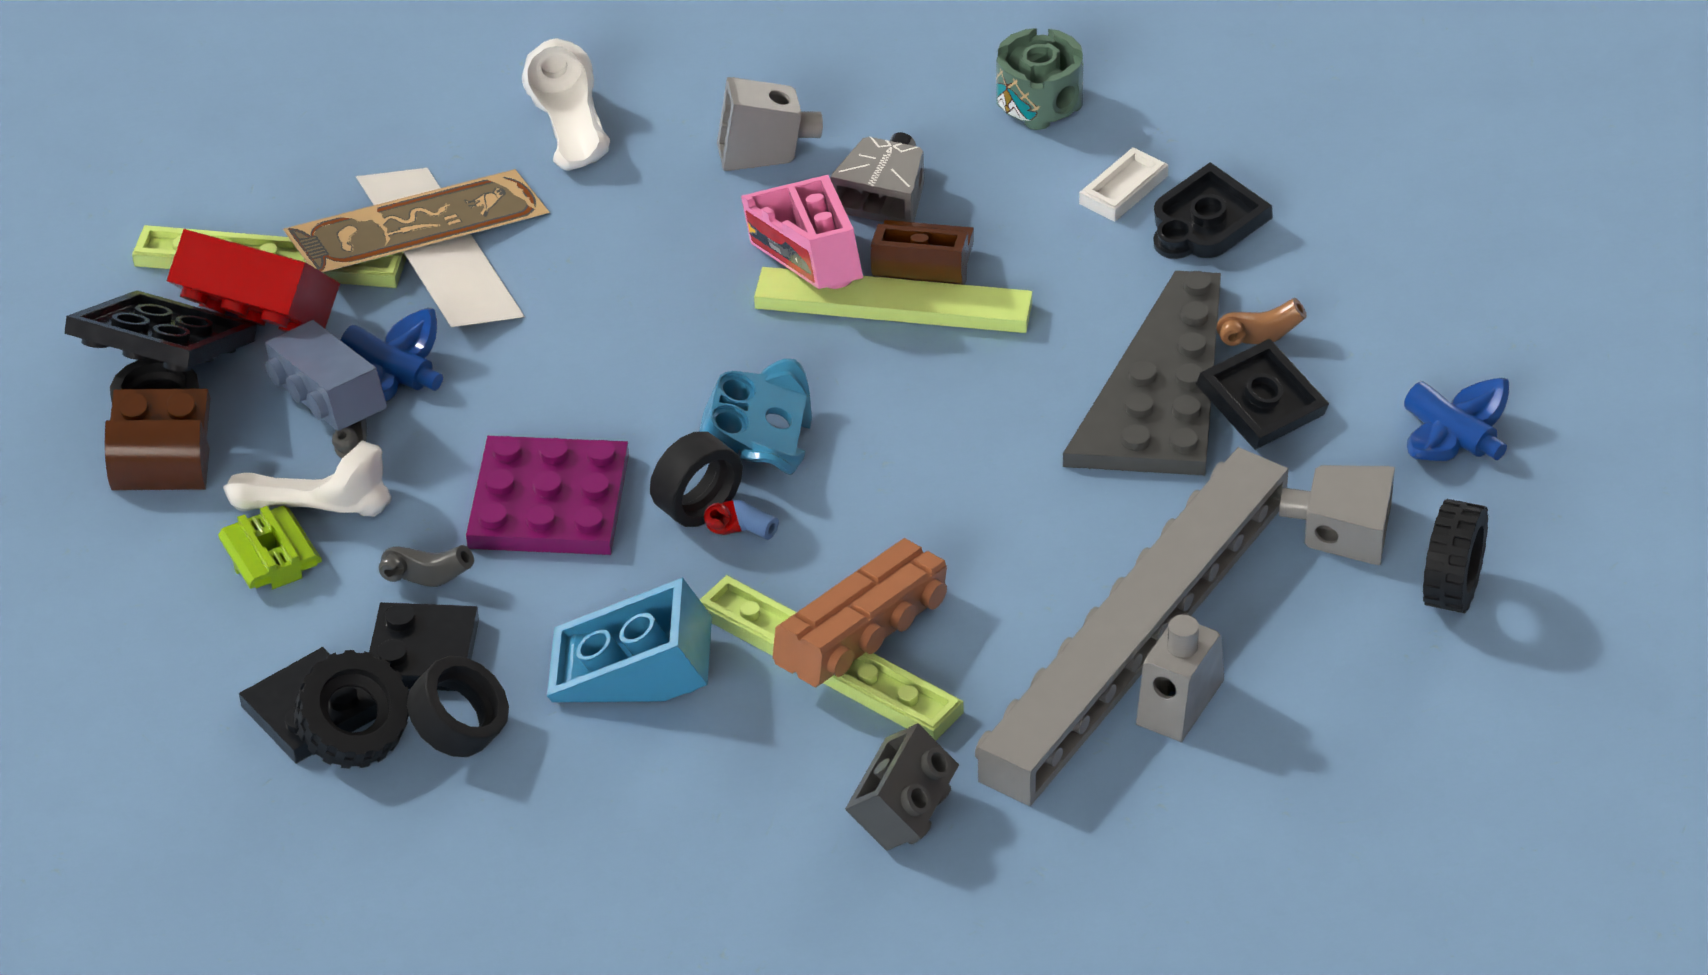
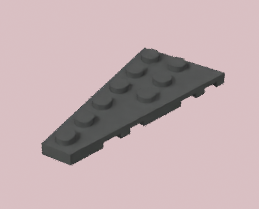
M1175 271L1064 450L1063 467L1206 475L1211 401L1199 389L1196 382L1200 372L1214 366L1221 273L1202 271Z

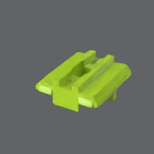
M285 505L271 510L268 506L259 508L260 514L247 518L245 514L238 516L237 523L223 527L218 534L219 540L233 561L235 572L242 575L250 589L254 587L257 589L270 583L272 590L302 579V571L315 567L318 563L322 562L320 555L294 514Z

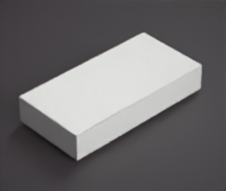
M1132 147L1079 192V204L1115 222L1168 177V164Z

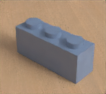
M314 320L265 342L269 356L265 366L271 381L276 386L281 385L297 403L302 402L318 420H325L337 431L387 408L376 367Z

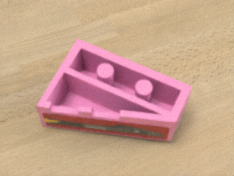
M829 175L741 196L750 242L762 252L818 289L826 287L838 289L849 285L854 280L863 278L854 229Z

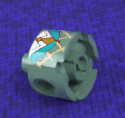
M1033 28L1008 36L1000 43L996 59L997 105L1006 114L1024 121L1028 128L1034 130L1045 129L1050 125V122L1068 117L1073 112L1081 109L1083 105V52L1081 45L1072 36L1054 29H1048V35H1037V28Z

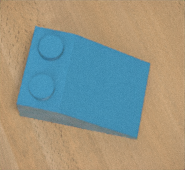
M682 577L556 626L553 633L547 697L551 702L667 701L682 694L692 693L698 688L708 685L712 616Z

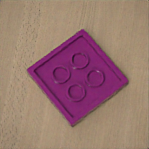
M487 436L466 532L467 547L469 549L611 555L629 458L628 441Z

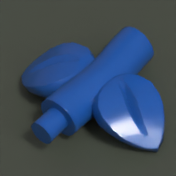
M433 308L419 310L399 320L391 327L385 337V341L380 340L375 335L355 324L349 326L341 337L340 341L376 367L385 401L395 396L399 383L415 390H420L425 386L436 391L443 382V375L432 370V362L425 359L433 348L437 333V318Z
M1495 378L1475 383L1462 389L1451 403L1424 381L1416 383L1406 395L1404 407L1424 424L1412 432L1407 439L1409 455L1421 460L1449 461L1455 458L1461 447L1477 457L1487 454L1494 460L1502 458L1507 450V445L1497 438V430L1492 426L1498 421L1505 410L1509 395V380L1506 378Z

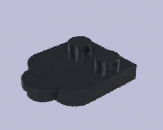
M1210 162L1162 195L1155 202L1154 216L1157 231L1153 237L1154 248L1160 255L1171 259L1183 258L1190 254L1201 258L1217 257L1273 218L1272 205Z

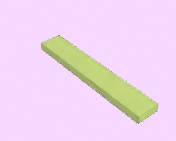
M144 225L132 253L134 266L170 269L183 229L185 228ZM186 229L306 262L289 237ZM404 252L324 272V274L340 284L397 288L407 258Z
M762 267L754 295L755 309L1026 333L1032 307V291L863 276L862 279L854 280L849 285L838 289L827 287L818 289L789 269Z
M728 575L721 579L700 599L712 616V624L773 656L776 626L797 613ZM865 652L852 662L844 675L840 677L833 675L823 682V684L905 728L919 723L935 741L964 713V702L961 699L874 653L868 654Z

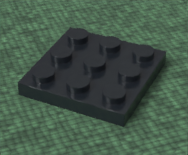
M136 290L67 315L64 334L81 338V343L88 347H113L122 350V355L127 358L136 360L151 358L162 361L163 367L166 369L185 372L190 371L191 367L203 362H212L215 357L225 353H234L237 348L254 342L257 324Z

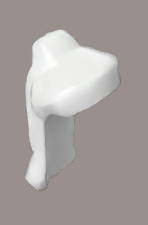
M555 38L543 42L527 55L522 73V83L535 106L548 113L554 135L557 139V149L554 153L553 162L561 169L570 171L600 160L609 150L610 138L603 131L594 107L592 97L594 75L592 63L587 53L570 41Z
M363 440L341 459L335 473L324 479L274 478L255 473H239L232 475L228 483L223 487L231 505L242 512L265 506L279 507L285 505L287 507H310L337 513H359L361 516L375 517L391 502L389 490L382 480L383 451L378 445Z

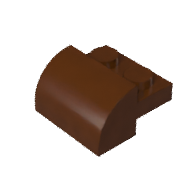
M885 220L884 224L877 225L871 242L873 277L965 285L967 280V263L974 242V228Z
M208 389L113 390L110 420L105 422V463L111 490H206L210 451L207 431L211 398Z

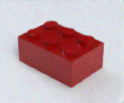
M183 229L166 280L182 289L180 297L198 303V307L223 315L228 311L239 315V319L260 326H265V323L268 322L279 326L278 329L283 332H288L311 320L326 328L340 286L338 281L306 262Z

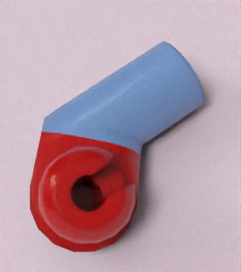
M741 500L714 503L704 513V521L708 529L720 535L748 530L769 540L774 536L779 525L778 518Z

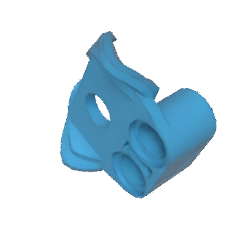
M782 359L769 365L761 374L741 371H728L721 374L704 409L699 432H709L737 454L741 451V458L744 460L771 463L785 474L792 475L805 457V450L797 448L801 426L810 429L812 423L810 391L803 367L795 359ZM778 414L784 417L789 427L780 429L772 426L767 421L766 415Z

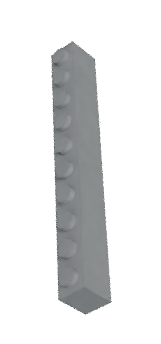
M1237 447L1225 462L1221 461L1215 466L1210 480L1201 490H1195L1190 495L1185 509L1176 519L1171 518L1168 520L1161 532V536L1153 546L1142 550L1134 568L1125 578L1120 577L1116 580L1108 598L1099 608L1094 607L1090 610L1082 628L1073 638L1068 637L1063 641L1056 658L1046 669L1041 668L1037 671L1030 688L1019 700L1014 699L1011 701L1004 713L1003 719L992 731L988 730L981 736L975 749V757L978 759L979 783L1028 806L1034 803L1142 675L1144 661L1168 627L1170 619L1181 614L1191 616L1276 516L1280 508L1282 489L1287 488V467L1240 447Z

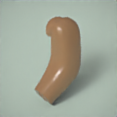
M1292 298L1286 303L1265 312L1227 313L1219 319L1216 329L1221 340L1228 346H1237L1241 343L1260 344L1268 339L1276 342L1302 322L1307 315L1300 301L1297 298Z

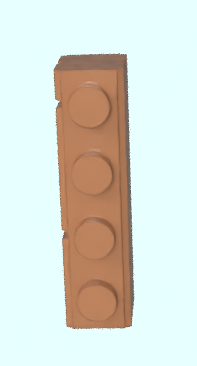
M903 538L776 626L773 648L775 664L791 674L797 672L798 678L815 688L833 675L837 677L844 675L852 662L865 652L873 654L890 634L896 630L900 632L905 631L918 614L927 608L934 610L942 603L947 592V585L945 584L947 565L945 560L929 551L924 553L922 547Z

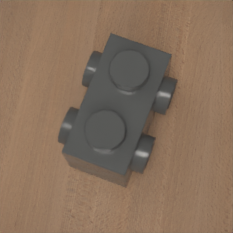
M917 723L884 739L845 810L886 851L907 842L914 844L929 831L932 824L929 819L936 806L950 793L951 786L949 783L959 764Z

